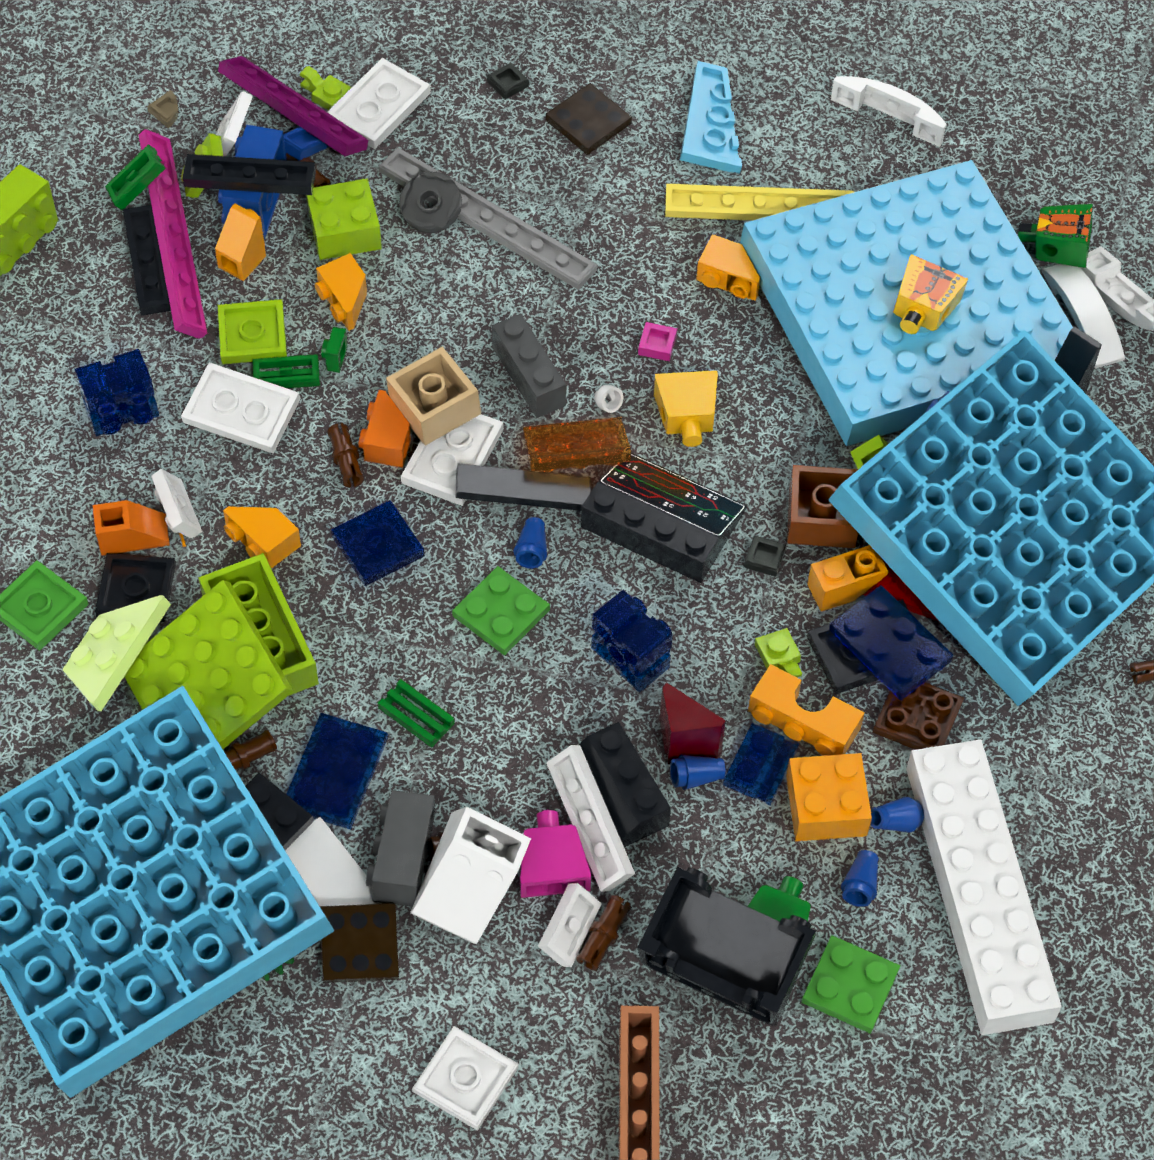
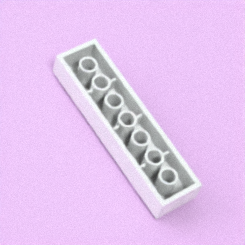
M982 740L911 750L906 770L914 799L922 805L924 810L923 831L981 1035L1054 1023L1062 1006Z

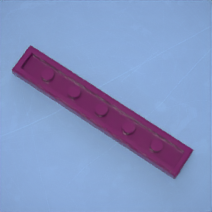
M238 56L219 62L218 72L346 157L367 150L369 141L367 138L245 57Z

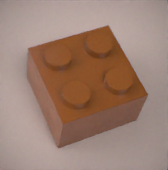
M792 466L789 485L787 544L855 548L858 532L828 499L858 469Z

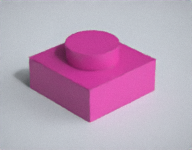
M646 322L638 347V355L670 361L677 337V328Z

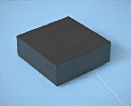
M512 63L487 76V82L505 100L529 87V80Z
M754 535L744 562V568L776 577L786 551V544Z

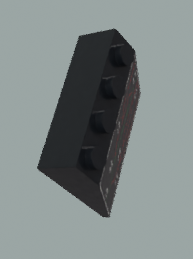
M628 451L596 483L581 507V528L702 583L747 509V505Z

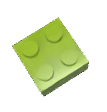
M368 178L314 187L312 195H306L308 214L319 260L341 257L349 253L358 254L382 249L380 225Z

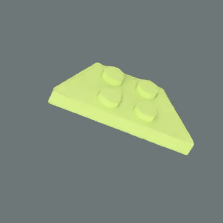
M163 595L98 615L62 669L97 711L103 710L171 604Z

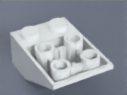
M469 807L452 812L410 914L473 944H477L515 878L531 838Z

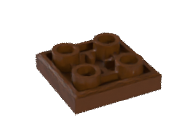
M898 672L872 733L915 750L945 745L964 697Z

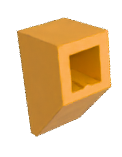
M234 203L230 208L216 244L215 253L218 268L242 281L266 257L261 217L255 211L245 209Z
M712 234L698 261L696 280L709 288L717 287L731 292L738 298H749L756 301L760 277L742 244Z
M349 253L317 267L318 282L315 283V289L320 299H327L330 303V311L337 323L342 321L348 331L354 329L367 295L366 275L352 254Z
M228 506L223 510L226 524L224 525V530L230 539L234 542L240 540L246 546V552L250 558L264 553L271 569L301 547L299 529L277 508Z
M868 545L812 563L807 585L822 612L855 601L887 576L888 570L882 558Z

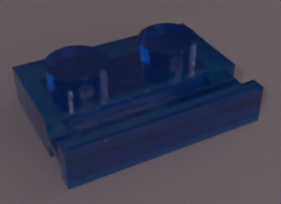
M752 723L723 780V786L751 798H757L771 806L787 773L789 759L794 758L799 748V742H790L784 739L785 736Z

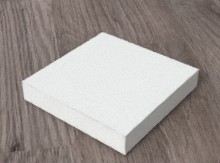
M244 91L239 94L226 113L216 132V135L221 136L223 156H227L236 143L253 98L252 95Z
M453 1026L412 1090L417 1095L478 1131L519 1068V1064Z

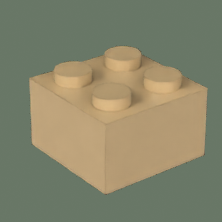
M443 346L386 377L389 397L408 420L411 429L425 446L481 415L478 390Z

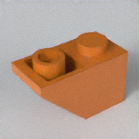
M378 390L375 402H370L368 406L367 421H369L367 429L362 428L359 448L363 449L364 461L403 468L411 443L410 423L386 391Z
M128 500L92 505L95 533L102 556L107 555V553L117 554L170 546L168 526L165 521L166 513Z

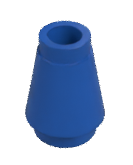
M531 517L525 521V525L515 545L514 556L517 563L522 567L529 569L538 568L547 558L545 523L540 518Z
M681 754L679 758L672 759L670 763L672 784L675 788L682 787L683 790L724 779L726 774L725 763L722 758Z
M902 797L872 808L871 826L874 829L911 833L922 825L924 810L917 800L910 797Z
M868 850L859 851L841 884L842 896L851 905L858 907L868 906L877 896L879 858L874 852Z

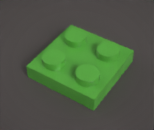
M36 560L0 594V621L40 651L89 603L86 596Z
M497 566L452 610V616L505 656L550 611V604Z
M831 935L801 1003L871 1034L901 965Z

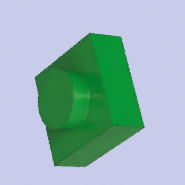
M333 327L330 338L323 341L321 357L326 358L327 371L340 373L348 348L346 329Z

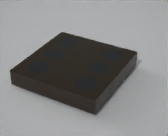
M589 83L547 112L546 121L588 155L632 124V116Z
M395 903L320 907L334 929V932L321 939L323 983L399 979Z

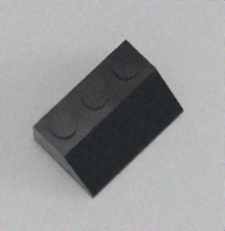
M617 722L587 736L579 745L623 846L627 847L669 827L671 807L621 724Z

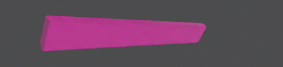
M144 129L139 134L141 151L148 144L155 148L158 152L156 155L162 160L160 163L166 168L148 185L174 329L198 339L203 338L207 334V328L171 142L169 138Z

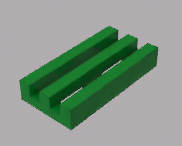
M149 144L105 186L114 205L121 210L131 203L166 169L160 163L162 161L161 158L156 155L158 154L157 150Z
M318 354L253 359V377L284 388L320 386ZM312 365V368L292 369V367ZM279 368L278 371L260 372V369Z
M402 679L396 683L394 690L391 688L387 692L385 699L382 698L378 702V709L431 748L455 724L454 717ZM401 693H403L405 696H407V697H408L409 699H411L413 702H415L416 704H418L420 707H422L424 710H426V711H427L428 713H430L432 716H434V717L437 718L439 721H441V722L443 723V725L439 724L437 721H435V720H434L433 718H431L429 715H427L426 713H424L422 710H420V709H419L418 707H416L414 704H412V703L409 702L407 699H405L403 696H401ZM393 702L397 703L435 731L433 735L391 704Z

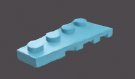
M701 61L697 62L680 160L727 172L740 173L742 162L738 155L739 142L738 136H735L734 111L731 109L730 102L732 96L726 67Z

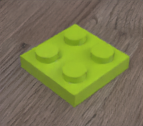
M282 299L218 305L222 365L253 362V359L287 356Z

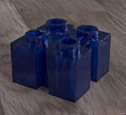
M139 349L114 356V362L102 365L101 361L75 369L83 404L96 437L103 434H115L121 429L122 424L133 421L134 424L142 425L159 416L152 379Z
M623 589L593 613L592 629L595 633L592 635L591 648L610 666L613 664L620 671V675L640 693L670 668L671 655L669 653L672 648L673 634L666 622L661 619L657 620L654 616L649 618L646 615L647 608L645 604L637 597L632 598Z

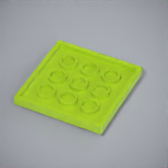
M221 580L148 641L124 676L142 710L184 686L222 749L293 692L291 685L231 583L225 580Z

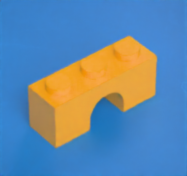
M770 664L750 695L748 712L752 713V716L758 722L765 725L771 723L782 729L784 734L795 741L803 740L813 745L816 751L823 756L846 754L861 729L865 712L834 696L829 704L820 711L810 712L802 709L796 702L802 680Z

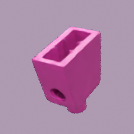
M544 810L536 815L538 828L524 830V835L531 838L521 862V898L564 894L570 883H579L585 890L590 891L591 872L576 826L572 824L559 826L557 811Z

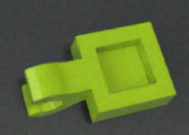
M306 66L300 72V76L304 78L300 86L312 92V102L327 110H330L352 88L331 75L323 80L319 73L310 66Z
M788 628L755 638V646L766 669L772 664L797 678L802 676L801 669L797 664L801 661V654Z

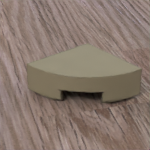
M171 90L147 106L148 112L167 128H170L175 123L179 114L177 98Z

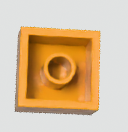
M861 753L789 759L786 780L795 841L864 837L868 835L872 816Z

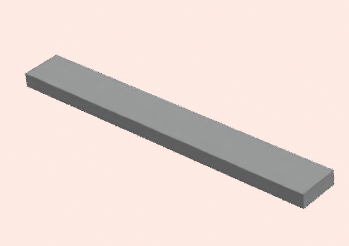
M398 147L379 165L380 173L404 187L412 178L415 180L422 173L439 172ZM453 180L458 186L462 197L461 212L457 217L459 220L577 290L597 271L598 264ZM430 196L426 200L436 205L438 197Z

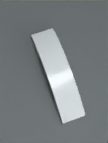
M839 76L833 80L832 101L855 111H858L862 104L870 106L914 125L913 136L938 147L941 146L946 123L935 110L919 98L900 88L872 79Z
M1102 246L1088 252L1087 266L1081 269L1092 281L1104 301L1127 321L1143 329L1154 331V299L1121 273V262Z
M1063 264L1042 268V273L1054 295L1060 294L1078 329L1102 344L1094 368L1124 361L1125 355L1112 317L1101 295L1080 267Z

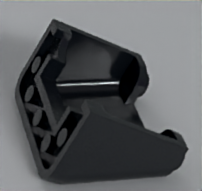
M677 867L637 947L641 963L662 975L768 1025L776 1026L807 957L816 931L811 929V923L795 915H791L789 919L782 918L780 921H777L713 891L711 885L706 882L708 876L703 872L688 867L687 871Z

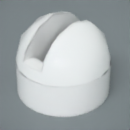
M602 385L595 392V404L608 413L616 412L623 403V393L615 386ZM606 397L611 400L608 404L605 401Z

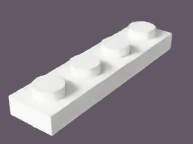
M570 745L546 762L570 821L577 828L585 856L600 891H611L635 875V872L581 746Z

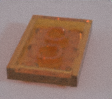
M621 417L523 427V439L531 472H551L562 468L583 469L591 465L601 464L614 466L621 462L631 461V448Z

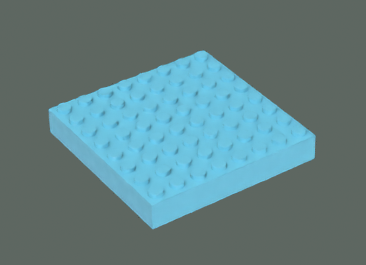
M972 160L745 222L743 226L740 244L744 247L760 277L759 285L845 446L870 440L877 435L883 436L908 428L926 413L933 400H940L947 391L951 392L1024 329L1055 361L1070 330L1073 328ZM911 254L968 278L960 303L940 327L934 331L921 326L916 334H908L900 327L902 318L896 316L893 312Z
M1025 329L845 480L828 499L1017 706L1034 695L1154 583V466Z
M184 686L166 695L0 797V982L55 1084L70 1098L334 932L330 922Z

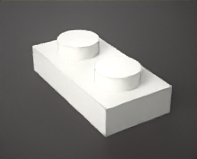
M163 469L153 474L151 477L156 488L154 493L158 501L163 505L167 515L165 516V521L168 527L173 532H179L189 538L196 537L202 533L182 480Z
M579 883L568 884L538 947L559 965L572 967L602 903Z

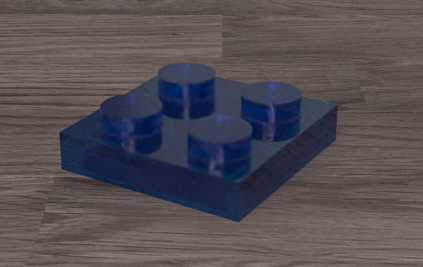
M391 500L331 529L332 538L364 586L425 557L424 548Z

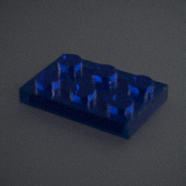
M882 585L830 622L829 630L900 701L951 663L953 659V654Z
M320 713L286 795L310 813L314 819L321 817L324 822L351 830L388 740V732Z

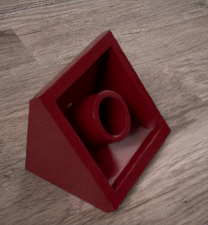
M666 683L662 687L659 721L667 763L670 764L672 759L679 758L681 754L718 758L722 753L726 720Z

